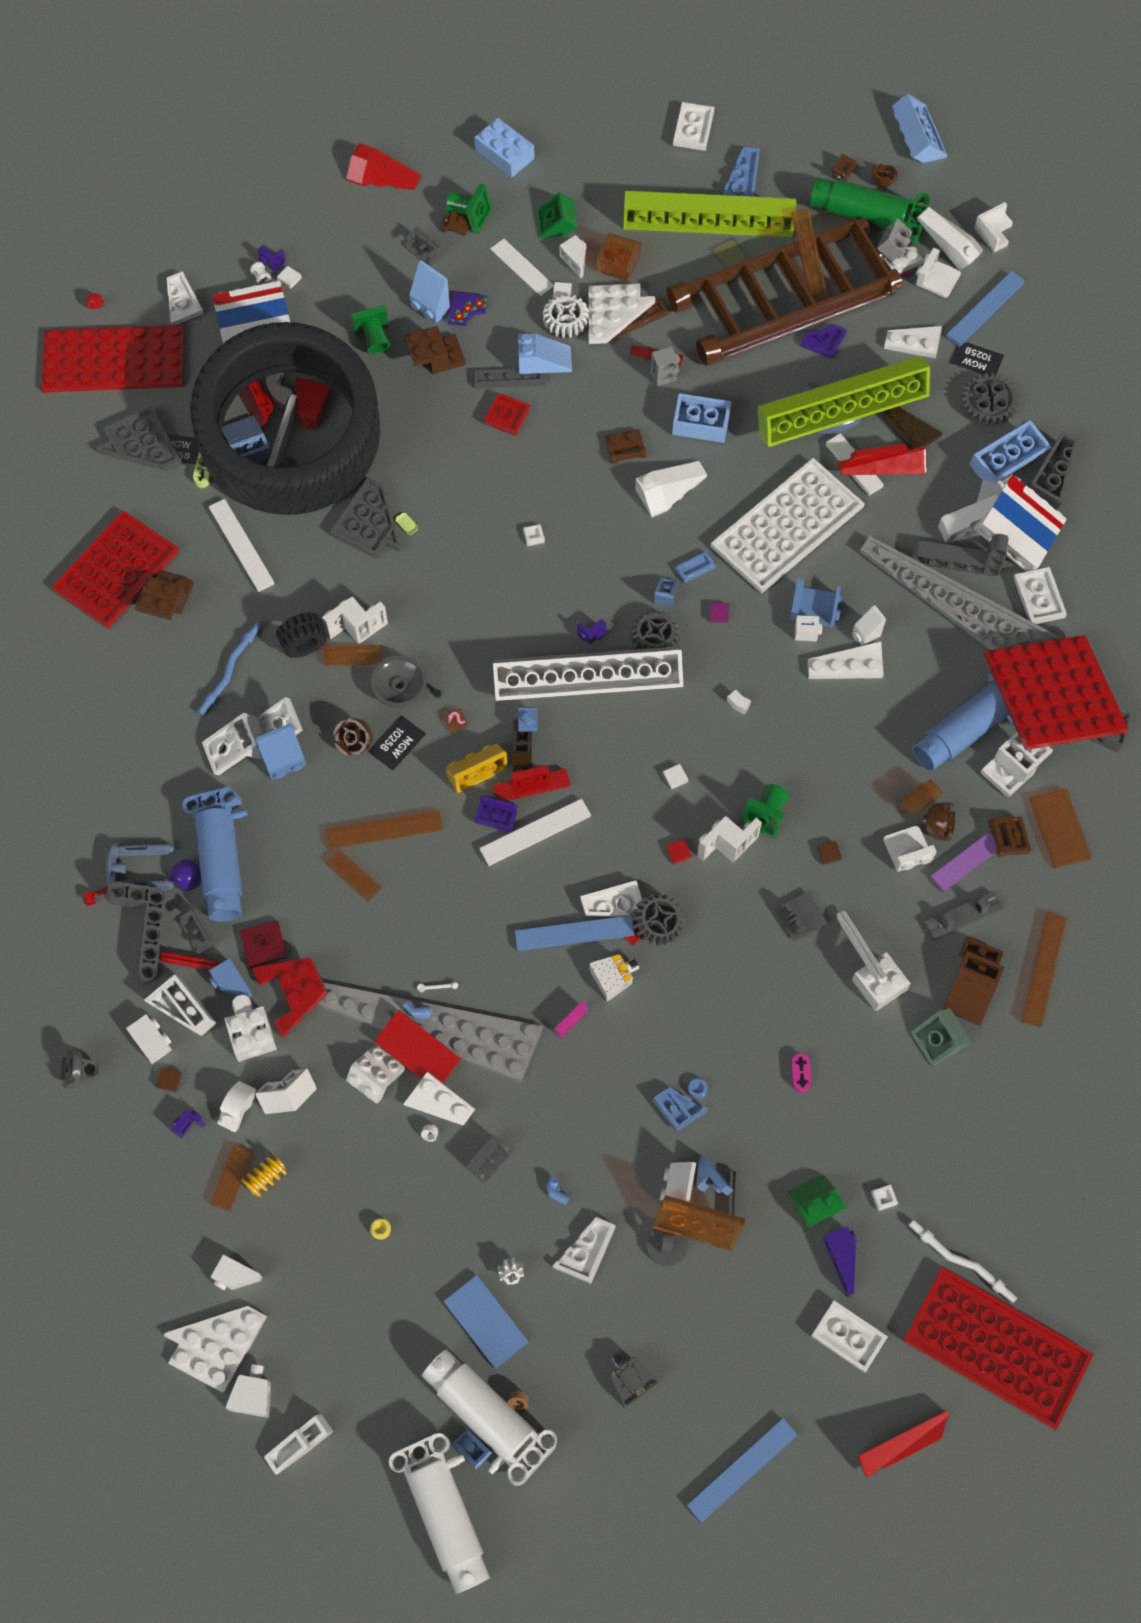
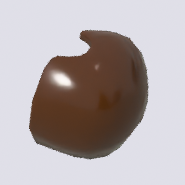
M879 164L877 168L875 166L872 167V180L879 187H888L896 182L898 173L895 167Z

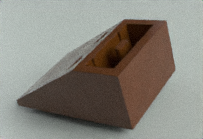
M967 951L943 1010L950 1008L955 1016L980 1026L1005 966Z

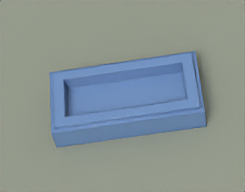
M707 551L675 566V571L682 582L686 583L714 569L716 565Z

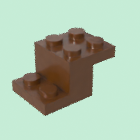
M437 325L404 335L414 367L429 363L432 374L466 365L455 333L442 337Z
M160 571L157 573L156 578L148 576L136 603L135 610L171 620L174 613L182 614L194 582L190 579Z

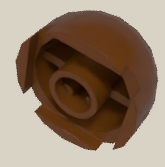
M349 718L342 720L336 725L334 730L335 746L341 753L347 756L362 754L370 747L372 731L369 725L362 719Z
M952 802L934 804L929 808L928 813L923 816V826H926L930 836L937 840L950 841L952 837H949L950 832L954 833L955 812L951 811V807H954Z

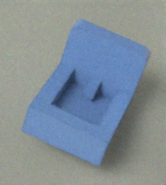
M518 708V731H537V708Z

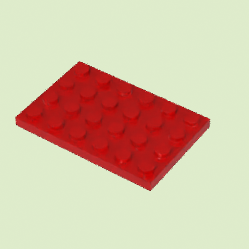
M123 510L58 579L51 589L99 624L109 629L141 594L147 577L156 578L157 573L161 572L180 550L179 547Z

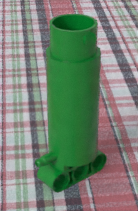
M817 177L809 206L827 210L828 214L847 219L864 217L869 225L884 229L898 218L912 233L916 234L910 236L911 241L909 245H914L918 242L923 228L921 223L914 218H917L929 207L930 197L926 193H919L916 195L915 200L838 179L831 181Z

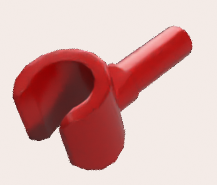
M108 885L95 892H86L84 894L86 906L94 905L96 903L95 897L106 892Z

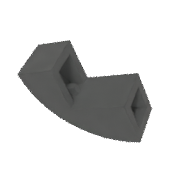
M284 373L266 376V384L271 401L280 411L285 412L289 397L294 395L293 390L281 386L285 380Z

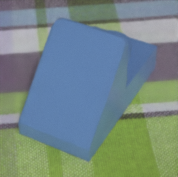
M660 577L655 591L654 603L656 605L673 606L678 580Z
M704 1156L699 1158L697 1188L704 1192L712 1185L718 1193L722 1191L728 1196L734 1190L709 1160Z
M468 1429L452 1443L475 1469L492 1454Z

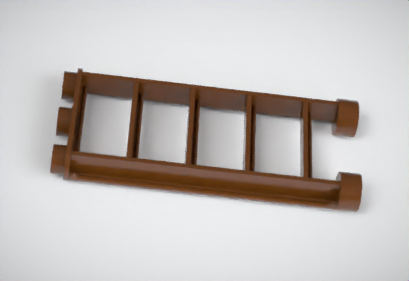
M852 217L846 224L688 283L681 281L667 286L666 294L672 310L678 313L691 308L690 296L702 291L704 292L729 336L717 341L711 334L696 340L698 356L704 366H709L892 296L896 290L902 288V280L896 269L888 270L886 267V256L877 249L879 243L873 245L869 239L870 226L864 217L859 219ZM851 236L877 280L853 289L827 246ZM815 250L839 290L840 295L816 303L790 258ZM774 264L779 265L803 306V309L782 317L777 316L753 272ZM737 278L742 279L766 323L742 332L739 330L716 289V286Z

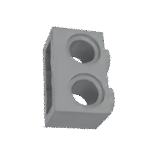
M897 218L886 228L877 249L890 261H894L897 257L901 258L906 252L905 247L911 241L912 231Z
M672 346L652 352L651 375L656 386L677 380L680 359Z

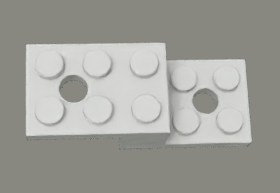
M283 698L258 717L242 713L204 740L202 744L213 773L215 775L222 774L246 756L261 760L255 738L277 729L280 719H282L281 727L289 723L292 724L295 735L303 731L290 698ZM226 745V751L222 753L223 746Z

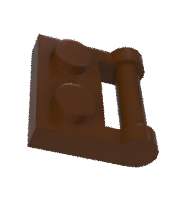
M640 429L605 435L611 464L636 457L646 458V449L642 441ZM638 449V450H635V451H629V452H624V453L615 454L616 452H622V451H627V450Z
M999 817L988 820V826L992 829L997 847L995 850L997 857L1029 854L1031 852L1022 817ZM999 826H1003L1008 844L1007 847H1004Z

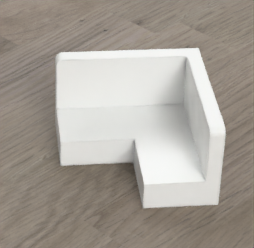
M1006 202L980 214L974 227L975 231L993 253L1008 246L1009 243L1002 234V231L1012 227L1013 224L1005 213L1007 208Z
M307 1068L292 1070L282 1081L265 1083L255 1095L265 1114L296 1111L316 1090V1086Z

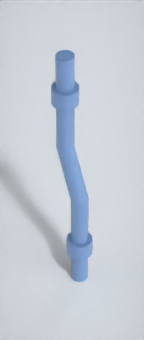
M255 623L250 631L242 636V641L230 654L223 679L204 698L205 701L197 710L199 715L203 716L208 708L216 703L217 697L230 682L237 657L247 645L254 641V636L262 628L259 623Z

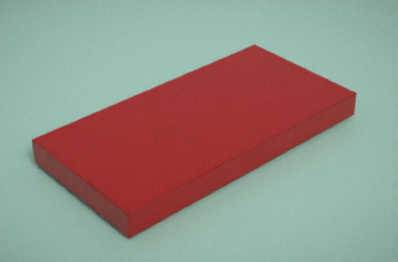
M401 1010L395 1013L374 1041L421 1079L429 1072L444 1083L462 1060L461 1057Z

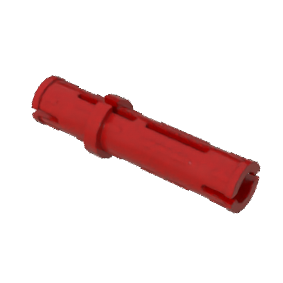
M632 344L630 356L645 358L648 361L652 358V352L658 350L651 349L650 346L646 348ZM678 354L680 359L678 365L681 366L683 354Z

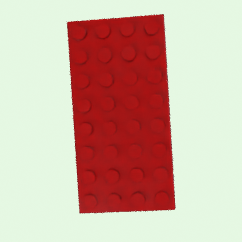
M184 324L44 330L41 390L43 393L183 387Z
M943 1267L938 1272L903 1339L904 1343L1055 1431L1058 1429L1094 1355Z

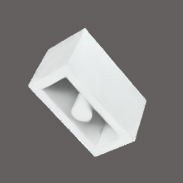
M146 1014L126 1029L151 1064L172 1051L168 1045L171 1041L165 1033L161 1035L157 1030L160 1026L154 1017L149 1019Z

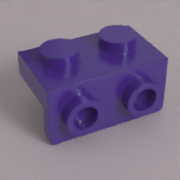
M490 795L486 797L480 796V804L474 823L511 833L518 813L517 805L509 800H497Z

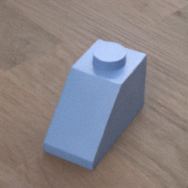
M230 958L209 970L212 976L209 980L215 989L219 987L222 993L237 996L246 995L249 998L252 996L250 989Z

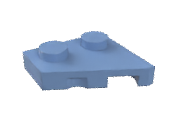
M670 1087L652 1100L676 1133L708 1111V1108L704 1105L702 1107L692 1102L691 1098L680 1095L678 1091Z

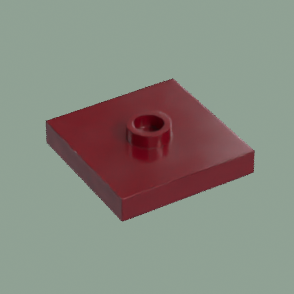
M278 920L240 930L249 968L287 959Z

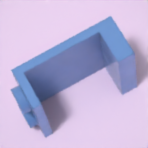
M797 579L790 620L796 621L797 615L819 616L820 624L834 627L835 620L839 621L840 610H837L838 604H842L843 594H840L841 586H837L836 593L805 588L803 587L804 580Z

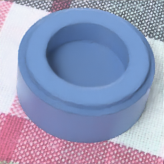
M701 1078L692 1079L688 1084V1094L694 1099L705 1097L708 1091L706 1081Z

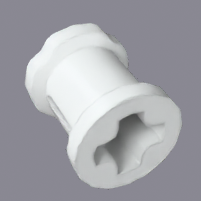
M257 262L251 266L250 272L255 275L258 285L270 282L271 276L265 271V266L262 262Z

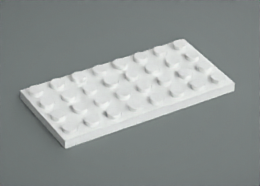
M812 458L716 538L710 547L762 594L859 512L865 503Z

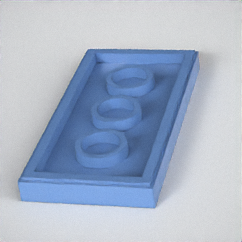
M477 1275L444 1301L445 1305L494 1369H497L529 1343Z

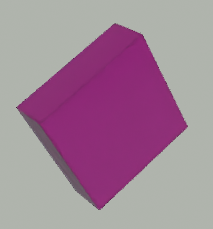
M710 603V622L728 623L729 603Z

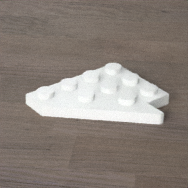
M640 284L588 286L589 344L609 342L655 303V296L640 297Z
M246 1306L166 1332L164 1334L166 1338L179 1344L168 1364L225 1394L267 1316Z

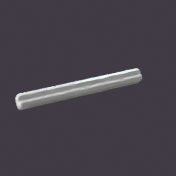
M845 911L838 912L836 915L838 922L879 985L886 983L887 976L848 914Z

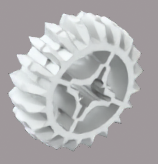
M569 293L567 296L561 294L559 298L555 296L554 300L549 299L548 304H545L543 322L546 329H549L551 334L555 333L556 337L562 335L564 339L567 335L570 338L572 334L577 336L578 332L583 333L584 328L588 325L589 310L586 303H583L581 298L577 299L576 295L570 297Z

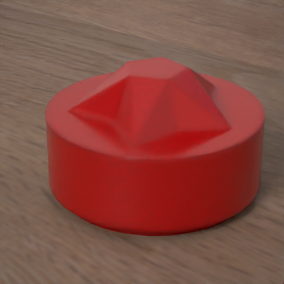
M93 293L86 297L85 301L89 309H99L104 305L101 294Z

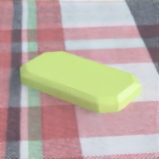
M402 513L396 517L397 524L408 535H412L418 530V525L407 513Z

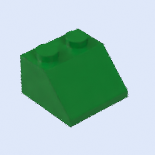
M561 192L555 194L536 209L541 238L566 236L578 227L574 199Z
M825 1175L787 1193L806 1230L843 1213L846 1208L836 1188Z

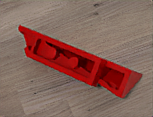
M259 379L248 385L239 394V397L251 416L254 415L260 428H263L274 407L262 380Z
M905 443L857 450L850 454L851 458L849 460L837 462L841 475L925 474L926 450L925 447L908 450Z
M947 1410L856 1457L865 1477L868 1478L882 1466L885 1469L941 1440L949 1411Z

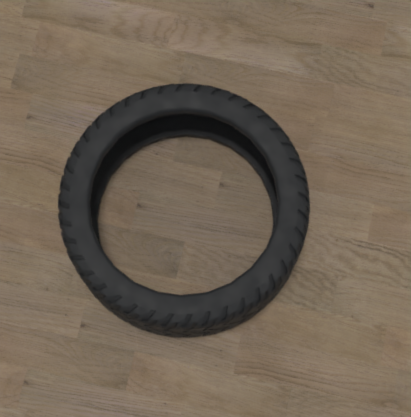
M272 322L246 329L225 341L224 344L220 345L211 354L206 364L201 368L199 376L196 378L194 389H192L190 417L204 465L207 467L210 476L214 478V481L224 492L252 509L270 514L298 515L326 508L349 494L366 476L375 460L380 439V419L373 379L365 363L354 349L340 338L321 328L295 322ZM290 372L313 375L330 383L343 394L352 408L349 426L341 440L328 453L312 462L295 467L276 468L257 464L237 453L222 436L225 415L235 397L248 385L263 377Z

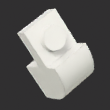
M240 1081L237 1082L229 1090L220 1107L221 1114L217 1124L236 1132L239 1129L244 1112L252 1105L257 1089Z

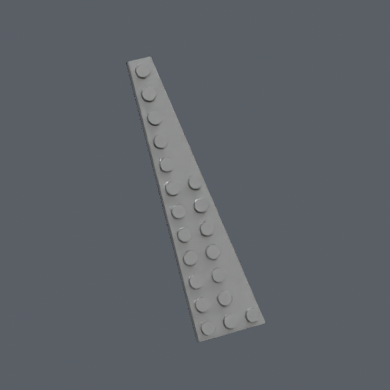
M871 536L868 537L860 550L863 556L990 650L1063 639Z
M323 983L327 994L317 1004L319 1007L383 1030L395 1013L401 1010L461 1057L462 1061L521 1083L543 1031V1026L328 983ZM407 1001H410L416 1008L430 1006L433 1009V1014L428 1019L414 1020L402 1007Z

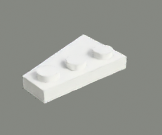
M180 272L167 277L171 325H178L204 314L184 273Z
M942 326L888 330L884 349L936 358Z
M637 881L580 896L585 916L594 917L632 915L633 918L636 916L633 910L638 909L636 904L642 902Z
M429 1072L425 1074L403 1104L460 1125H465L476 1110L474 1106Z
M596 1217L582 1232L578 1240L565 1251L561 1259L552 1267L591 1284L616 1226Z

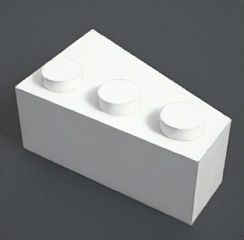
M996 494L941 517L938 527L945 544L980 536L973 528L976 523L986 517L997 498Z
M175 974L144 1000L200 1036L216 1024V1021L186 983Z

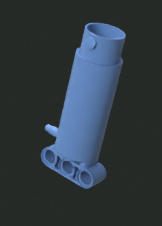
M991 672L988 674L989 684L926 731V736L912 746L915 758L925 769L934 771L945 761H951L1005 718L1014 726Z
M231 787L189 796L184 799L182 804L183 809L195 820L203 898L207 901L209 919L217 922L231 921L242 915L240 897L243 891L234 820L247 816L248 811L239 810L233 812V810L240 807L242 799Z

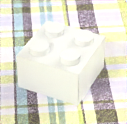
M887 952L876 959L887 976L886 983L879 985L867 966L855 972L852 979L875 1012L906 992L911 984Z

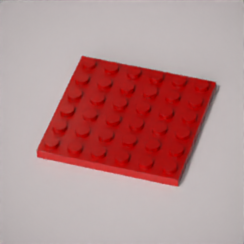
M1086 635L985 651V660L1025 750L1117 735L1128 731L1129 728Z

